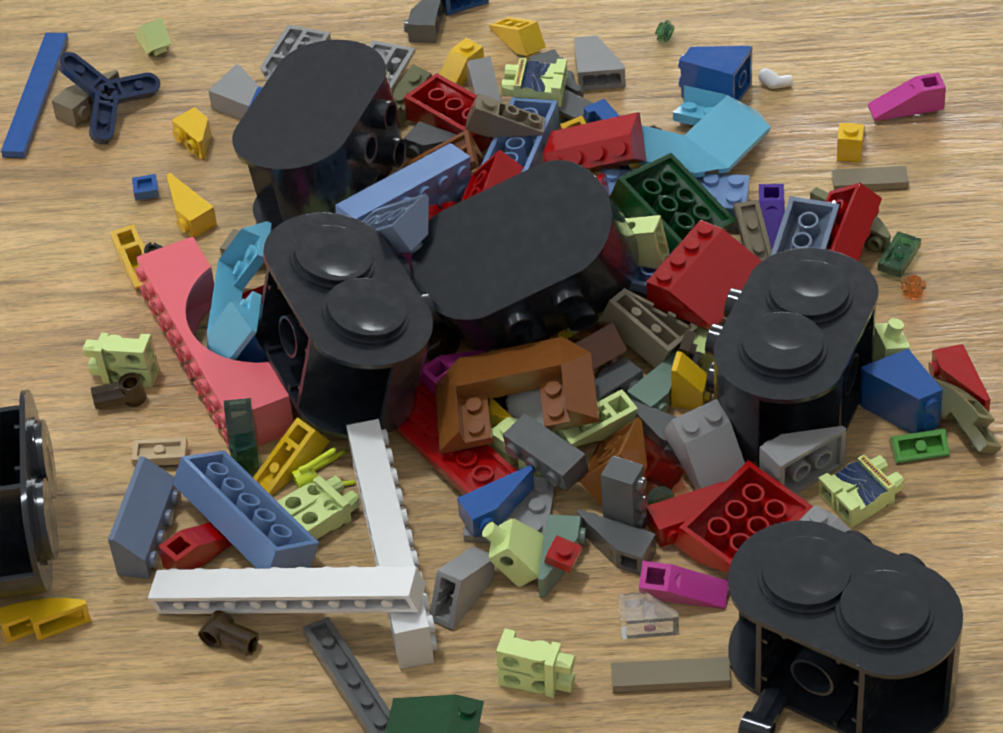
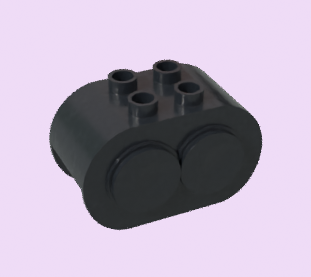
M351 40L319 41L304 45L290 52L275 68L236 126L232 136L234 150L237 156L248 165L257 195L253 204V215L257 224L266 221L270 222L272 231L284 221L296 216L320 212L336 213V204L385 179L393 167L399 168L403 164L406 155V143L402 138L397 116V105L393 99L385 61L375 49L364 43Z
M552 160L538 164L433 216L428 221V235L421 241L423 245L412 253L411 268L418 292L429 294L435 313L460 341L475 351L483 350L490 352L491 349L509 348L551 339L550 336L567 328L571 331H582L593 326L599 319L598 314L604 311L608 302L624 288L628 290L637 271L639 255L637 241L631 227L620 214L599 179L588 169L577 163L565 160Z
M322 212L304 214L284 221L271 231L264 244L263 258L267 269L257 332L254 335L258 344L287 391L298 414L314 429L330 436L349 439L346 425L379 419L381 430L386 429L387 433L394 431L405 423L415 406L435 318V309L431 297L426 292H418L412 282L411 269L407 259L404 256L396 257L386 239L370 225L346 215Z
M797 248L774 254L760 262L752 270L742 290L736 288L730 290L724 307V318L727 319L725 324L719 325L714 323L710 327L705 343V354L714 357V362L711 364L707 374L705 391L714 394V400H718L730 420L745 463L749 460L760 468V446L781 434L844 426L847 432L860 402L861 367L873 363L876 304L879 293L877 281L872 273L855 259L839 252L820 248Z
M28 389L21 390L19 405L0 408V599L49 592L52 587L53 577L52 560L58 558V531L53 499L57 495L53 447L46 421L39 419L34 398Z
M798 520L774 524L756 532L740 546L731 561L728 573L729 594L734 606L739 611V619L729 639L728 658L734 676L746 689L760 696L763 689L777 688L787 697L786 709L838 733H934L943 725L950 715L955 702L963 628V610L960 599L954 588L943 576L933 569L926 567L923 561L912 554H895L874 545L861 532L855 530L844 532L828 524L815 521Z

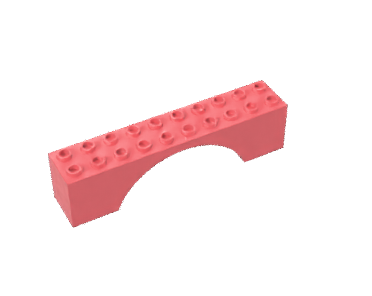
M192 236L137 256L138 268H135L138 280L143 284L139 287L144 301L149 300L148 305L152 315L158 316L157 322L161 331L167 332L166 337L170 347L175 346V353L179 363H185L184 369L189 380L194 379L195 390L198 396L203 395V403L207 412L214 414L212 415L214 424L218 430H223L222 436L227 447L232 446L236 455L282 438L294 420L289 395L270 363L242 362L225 358L210 351L195 338L200 322L211 309L214 279L211 266L194 237Z

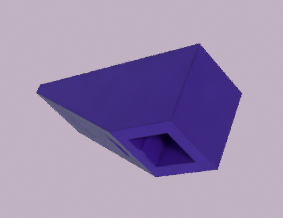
M759 184V203L771 249H773L785 213L784 184Z

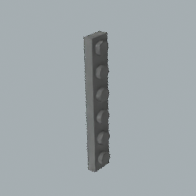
M326 617L303 626L304 637L366 733H385L390 709L330 618Z

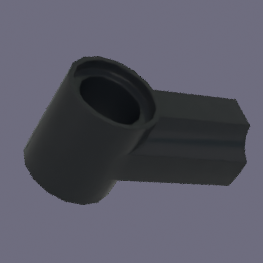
M774 687L763 689L751 712L746 711L743 715L738 733H775L776 722L787 704V697L782 694L781 690Z

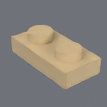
M187 437L133 440L131 457L133 467H136L139 456L146 457L157 466L179 465L181 457L187 456Z

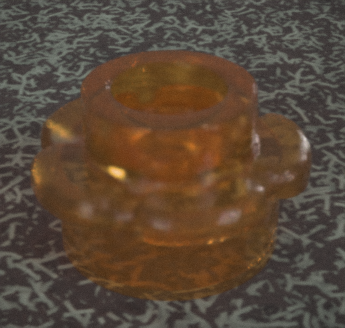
M909 275L901 280L903 294L909 298L920 297L923 294V289L926 288V282L918 275Z

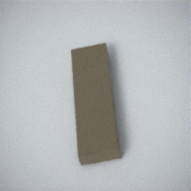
M728 657L611 663L613 693L731 687Z

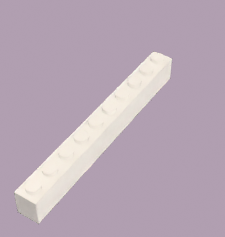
M410 565L402 567L350 566L343 568L325 566L322 568L157 570L148 600L159 614H213L216 610H221L227 614L419 612L426 582L417 566Z

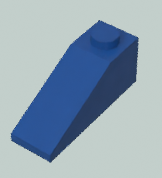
M529 465L457 498L459 517L474 538L482 535L485 526L490 522L495 523L497 526L502 524L534 488L533 468Z

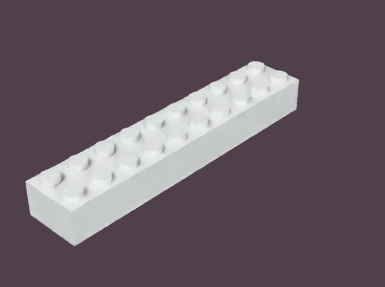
M379 419L346 425L352 463L376 566L402 567L410 565L419 567L417 552L413 547L410 548V546H414L411 529L405 527L409 525L407 511L403 506L400 507V505L404 504L402 491L398 486L395 487V485L399 484L396 468L390 467V465L394 464L392 450L389 447H385L389 445L387 430H381ZM425 592L423 593L419 612H387L400 670L434 663L433 651L438 650L436 637L433 633L435 632L433 617L427 611L430 610L427 593Z

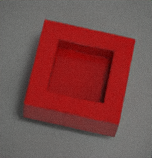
M556 535L545 556L544 562L571 573L581 553L582 546Z

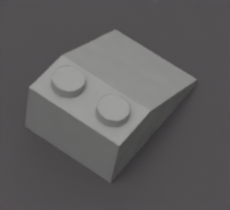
M717 399L672 419L663 431L664 436L696 490L723 481L725 483L745 464L731 422Z
M844 426L781 434L773 440H768L760 446V469L797 494L818 482L820 476L826 473L830 475L845 466L846 428Z

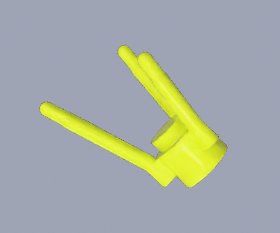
M331 448L309 463L292 471V477L297 488L299 489L308 483H313V479L318 477L316 470L344 456L346 451L342 450L335 453L336 448ZM354 480L342 481L344 487L355 485Z

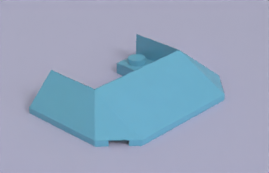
M684 85V103L673 112V121L694 125V127L685 135L642 125L646 161L639 162L638 164L646 165L672 153L694 177L705 176V172L717 170L719 174L727 173L770 132L771 126L759 111L728 95Z
M267 221L242 228L218 260L207 329V349L232 360L239 356L257 332L262 295L252 291L245 300L242 299V293L245 286L264 263V244L271 231V223Z

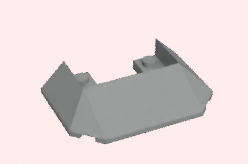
M288 25L260 67L261 72L268 80L286 55L304 45L331 40L330 32ZM372 40L369 46L379 52L384 59L391 90H393L416 50L412 47Z

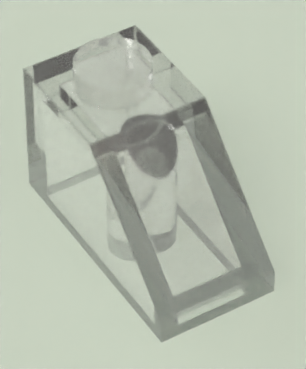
M647 592L618 594L621 639L679 635V615L677 611Z

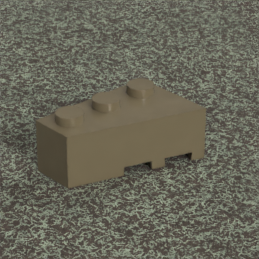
M624 288L608 302L599 321L613 322L621 339L656 368L679 349L686 330L696 332L699 326L692 322L690 325L681 322L675 318L676 314L670 311L666 314L654 308V303Z

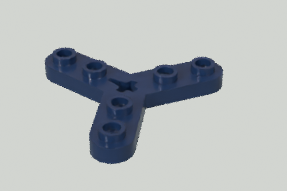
M73 52L63 53L58 61L59 71L93 98L89 136L97 144H107L111 140L115 129L118 104L156 95L161 85L159 78L150 72L109 80ZM103 90L111 93L110 97L107 94H102Z

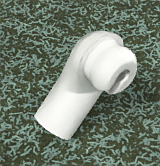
M764 68L759 72V80L770 89L793 86L791 75L778 76L768 68Z

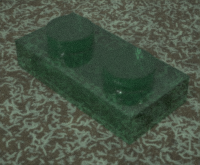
M898 231L878 261L877 270L901 278L921 247V238Z

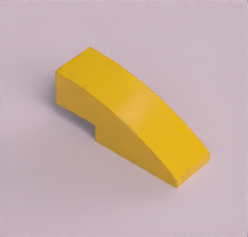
M132 224L110 233L113 246L133 287L137 290L143 284L142 282L140 283L135 272V268H138L136 257L145 254V246L137 233L135 225Z
M36 599L0 608V625L7 643L35 633L37 641L91 622L85 599Z

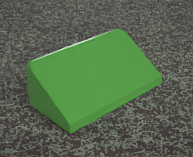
M945 429L891 436L889 439L896 464L950 456Z

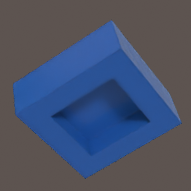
M156 174L132 178L135 201L159 197Z

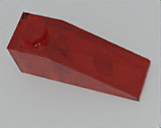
M643 433L647 459L644 477L647 478V481L670 493L673 487L680 481L685 469L670 454Z

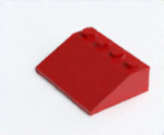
M700 220L646 281L647 300L654 303L653 307L667 313L670 311L679 318L710 330L714 323L721 325L725 320L724 307L730 290L732 288L742 290L752 270L762 260L724 229Z
M748 460L679 527L675 546L696 562L729 573L731 561L735 553L749 537L774 524L798 521L813 506Z

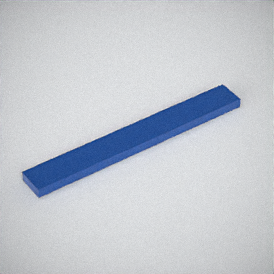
M45 33L2 146V157H26L57 73L58 61L64 53L69 40L67 33Z

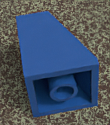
M690 47L685 55L680 57L678 68L681 69L679 79L681 97L684 98L685 85L725 94L741 101L752 85V47Z
M909 349L861 367L859 404L862 408L909 433L932 431L940 427L943 389Z

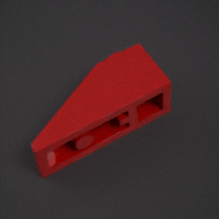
M959 344L932 350V361L928 363L930 375L968 392L989 412L991 399L964 345Z
M724 481L646 506L648 515L647 525L651 533L656 534V542L660 548L676 544L679 527L724 484Z

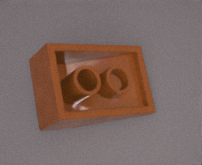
M639 417L597 445L588 463L589 470L579 481L600 506L602 505L601 474L612 456L644 465V472L647 468L643 427Z

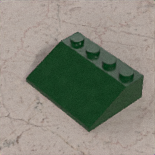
M672 153L619 177L610 195V199L628 218L661 216L669 254L674 251L700 220L720 227L725 231L737 221Z
M456 694L393 698L385 733H478L484 701Z

